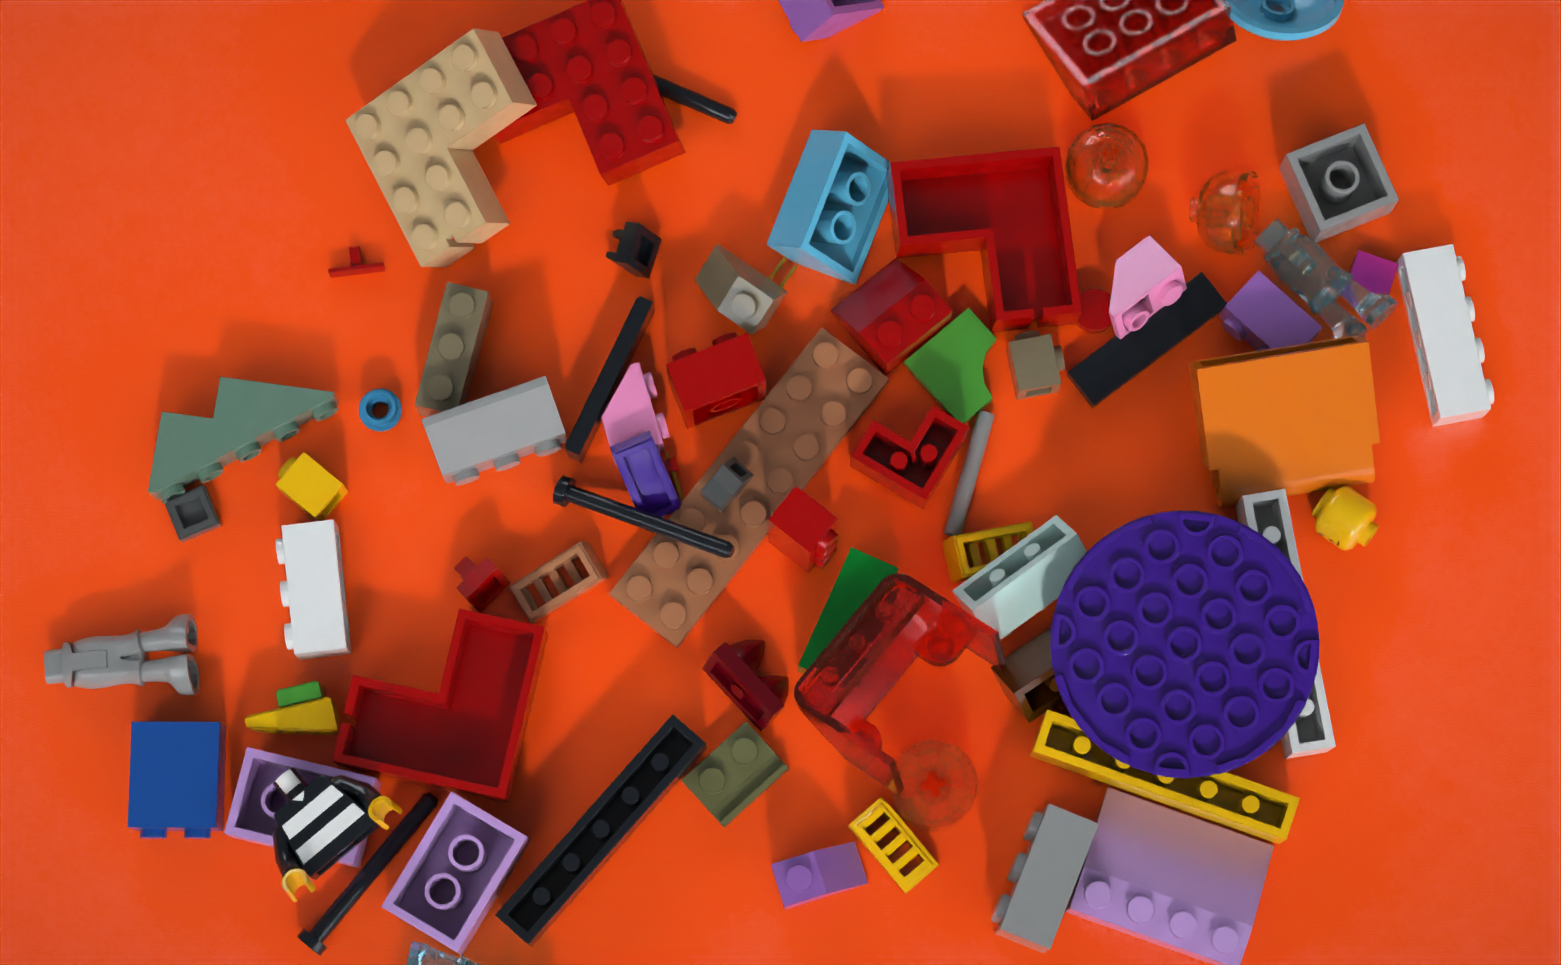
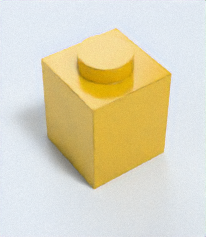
M305 452L297 459L291 457L281 467L277 474V477L280 479L275 484L286 497L316 521L325 520L348 493L343 483Z

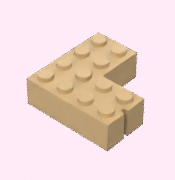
M473 28L345 120L421 267H448L475 248L473 243H483L511 224L472 151L537 106L499 32Z

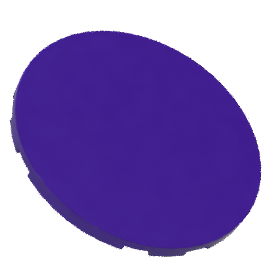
M1181 510L1161 512L1141 517L1113 530L1089 549L1075 565L1065 581L1053 613L1050 636L1052 667L1058 690L1070 715L1080 729L1107 754L1124 764L1159 776L1193 778L1221 774L1239 768L1268 751L1287 733L1304 709L1313 687L1319 662L1320 639L1314 605L1308 589L1295 567L1273 543L1260 533L1233 519L1212 513Z

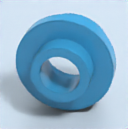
M374 389L361 399L359 416L367 428L377 432L388 431L400 421L402 405L399 398L393 392L387 389ZM380 404H384L389 408L388 414L383 418H377L373 415L374 408Z

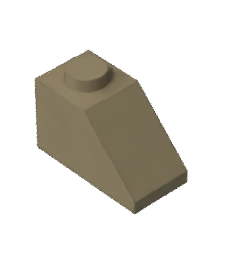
M719 244L714 247L695 278L696 283L715 309L751 335L766 327L787 294V291Z

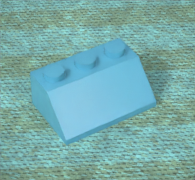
M812 129L766 245L796 264L847 283L856 284L889 201L886 175L890 161L846 131Z

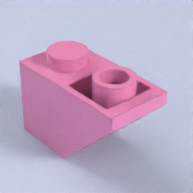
M1150 235L1119 257L1115 263L1109 315L1115 335L1119 339H1122L1131 331H1137L1142 328L1149 317L1164 306H1169L1176 302L1182 292L1187 289L1182 267Z
M639 362L631 364L601 417L610 447L650 431L659 453L665 452L662 439L670 437L663 412L654 414L650 399L658 397L651 372L642 374Z

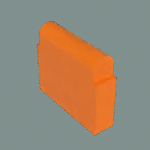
M1359 334L1189 362L1201 462L1212 473L1214 493L1219 507L1237 505L1243 495L1285 489L1286 496L1329 490L1330 488L1335 489L1343 486L1374 482L1375 468L1372 444L1380 443L1369 342Z

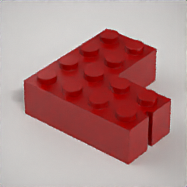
M588 0L502 37L537 106L494 135L500 144L575 112L598 171L608 186L686 153L622 0Z
M1060 146L890 162L886 180L896 258L980 250L991 333L1029 329L1033 320H1036L1037 328L1074 325L1077 322L1082 309Z
M459 608L439 694L353 675L343 714L350 720L357 721L356 728L348 723L341 722L332 761L339 767L509 804L548 638L546 628L544 626Z

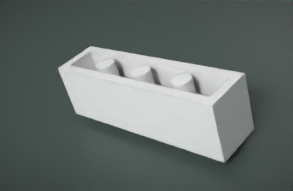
M1453 244L1403 253L1396 262L1399 264L1397 274L1432 427L1483 418L1491 410L1490 404L1494 403V390L1490 379H1484L1481 363L1485 360L1484 347L1479 337L1475 338L1471 322L1475 321V308L1471 297H1465L1462 281H1465L1466 278L1463 259L1461 256L1455 255Z

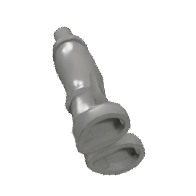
M191 613L175 616L165 627L152 631L142 632L138 629L125 635L86 637L73 643L64 642L62 649L45 650L44 668L46 683H64L67 688L75 686L86 689H99L122 684L144 686L145 682H168L181 695H197L200 687L198 664L194 656L182 654L150 660L148 653L156 651L182 653L196 651L198 636L194 616Z

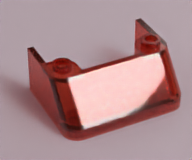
M897 573L887 576L878 584L801 676L795 685L794 697L801 713L845 760L897 795H900L904 790V786L895 759L881 750L883 744L881 734L878 728L867 721L866 718L917 657L933 666H946L956 661L967 648L1000 670L1005 666L1006 661L998 631L911 576Z

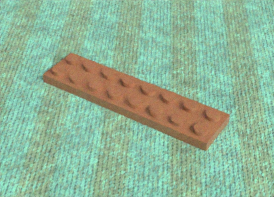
M821 327L681 502L680 509L675 510L668 519L731 542L735 546L732 557L722 558L656 534L609 592V596L670 644L678 648L766 538L770 516L795 486L799 487L802 491L889 383V378ZM735 457L754 476L740 494L720 513L701 495V489L712 479L724 463Z

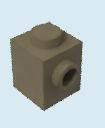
M1036 330L1015 335V340L1008 343L1006 354L1016 400L1058 393L1061 386L1059 371L1065 370L1061 346L1053 345L1051 334L1040 336L1039 331Z

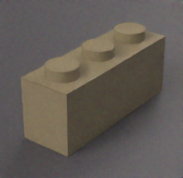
M450 282L446 283L414 404L420 416L428 417L467 403L493 305L489 291Z

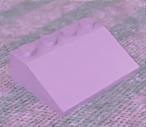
M1107 787L1096 819V823H1099L1065 912L1213 965H1240L1253 928L1274 846Z

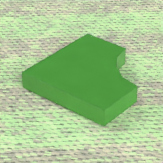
M968 307L905 360L904 366L948 415L965 424L993 399L984 383L982 367L986 354L996 343L997 338Z

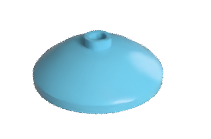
M1218 0L1225 14L1238 26L1254 35L1278 41L1302 40L1326 31L1339 19L1344 0Z

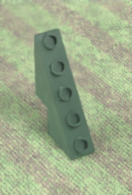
M220 377L213 418L169 412L161 413L148 492L156 500L166 503L170 501V498L184 494L186 492L184 488L198 480L201 483H205L217 478L224 472L223 467L238 459L239 462H245L256 457L262 452L261 446L275 439L278 442H282L292 438L300 432L299 426L314 418L316 421H322L331 417L339 410V399L334 392Z

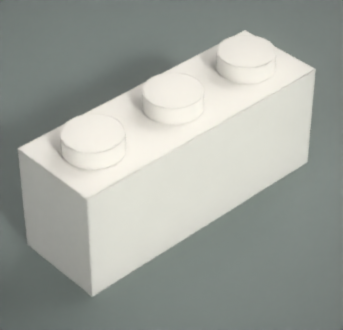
M334 519L282 525V538L276 539V553L279 565L285 564L287 580L280 581V594L283 607L289 606L291 623L284 624L287 649H294V655L300 660L352 654L339 526Z

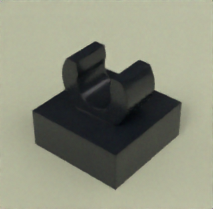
M626 222L623 230L613 231L612 236L619 240L616 252L607 251L606 257L636 277L649 278L662 239L640 223Z

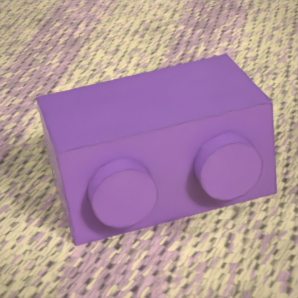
M1259 270L1224 306L1219 315L1224 321L1222 323L1223 328L1236 340L1241 341L1244 339L1255 351L1312 342L1323 328Z

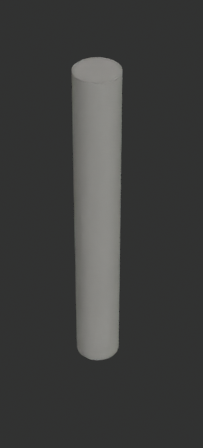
M978 411L944 530V534L948 536L960 535L963 530L995 417L994 414L986 411Z

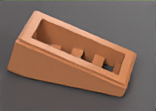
M580 541L513 583L509 588L531 624L609 578V575L589 542ZM578 557L590 575L585 579L574 562ZM563 566L575 584L571 588L568 587L558 570ZM547 575H549L560 594L555 598L543 580ZM535 585L545 602L544 605L541 607L537 605L527 588L528 586Z

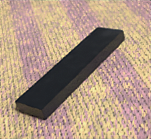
M1203 272L1186 283L1187 289L1182 292L1176 302L1169 306H1164L1149 317L1142 328L1137 331H1131L1122 339L1115 336L1067 372V377L1092 408L1221 313L1227 302Z
M641 296L636 298L565 444L566 453L569 458L580 463L583 462L602 422L601 417L620 385L655 313L652 301Z

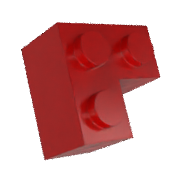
M933 405L911 441L872 420L850 456V467L924 510L965 442L970 427Z

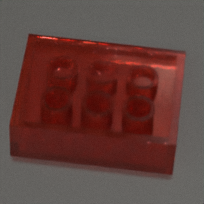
M1045 0L1022 13L1024 21L1070 95L1092 121L1237 41L1234 23L1230 19L1231 7L1225 0Z

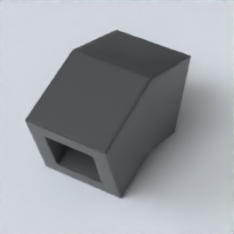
M733 457L724 463L712 479L701 489V495L722 513L740 494L754 475Z

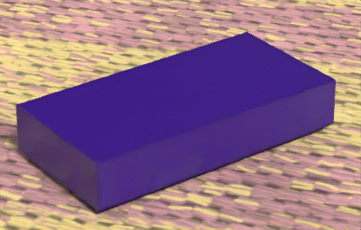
M650 431L610 447L635 508L660 517L680 509L681 502Z

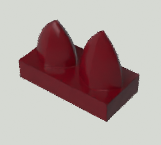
M743 640L730 646L724 642L713 651L702 669L761 732L773 722L785 706L784 704L789 692V679L787 676L768 675L759 678L755 674L763 659L764 640Z

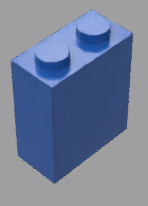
M132 722L128 828L140 831V838L167 839V831H184L185 839H211V831H223L227 727L221 722Z

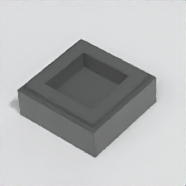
M205 485L170 498V501L165 503L178 538L182 543L222 526Z

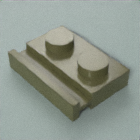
M746 721L681 781L725 828L786 773L789 767L783 763Z

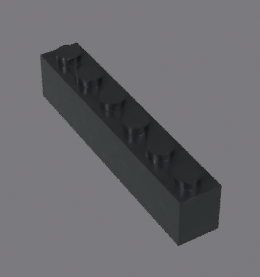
M672 714L495 916L524 942L533 947L707 750L706 743Z

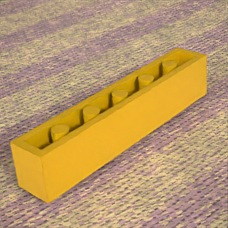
M1048 709L1043 715L1030 753V757L1277 844L1287 840L1300 800L1296 796L1227 772L1204 777L1171 778L1136 769L1120 762L1097 746L1080 729L1073 718Z

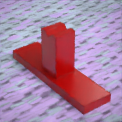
M356 246L355 248L349 247L350 266L328 269L330 278L384 272L385 266L383 262L362 265L360 246Z

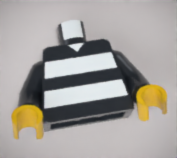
M294 767L290 768L273 783L288 802L274 814L277 825L272 831L275 862L283 877L281 881L282 888L293 902L298 901L295 897V891L302 885H306L311 893L314 892L316 888L310 878L317 880L380 826L385 830L389 829V826L384 822L385 815L389 811L395 810L401 815L403 810L390 798L379 793L369 783L343 775L335 776L329 780L322 774L312 783L308 784Z

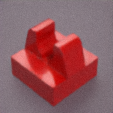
M465 556L454 567L463 579L456 589L479 613L511 583L487 557L477 566Z

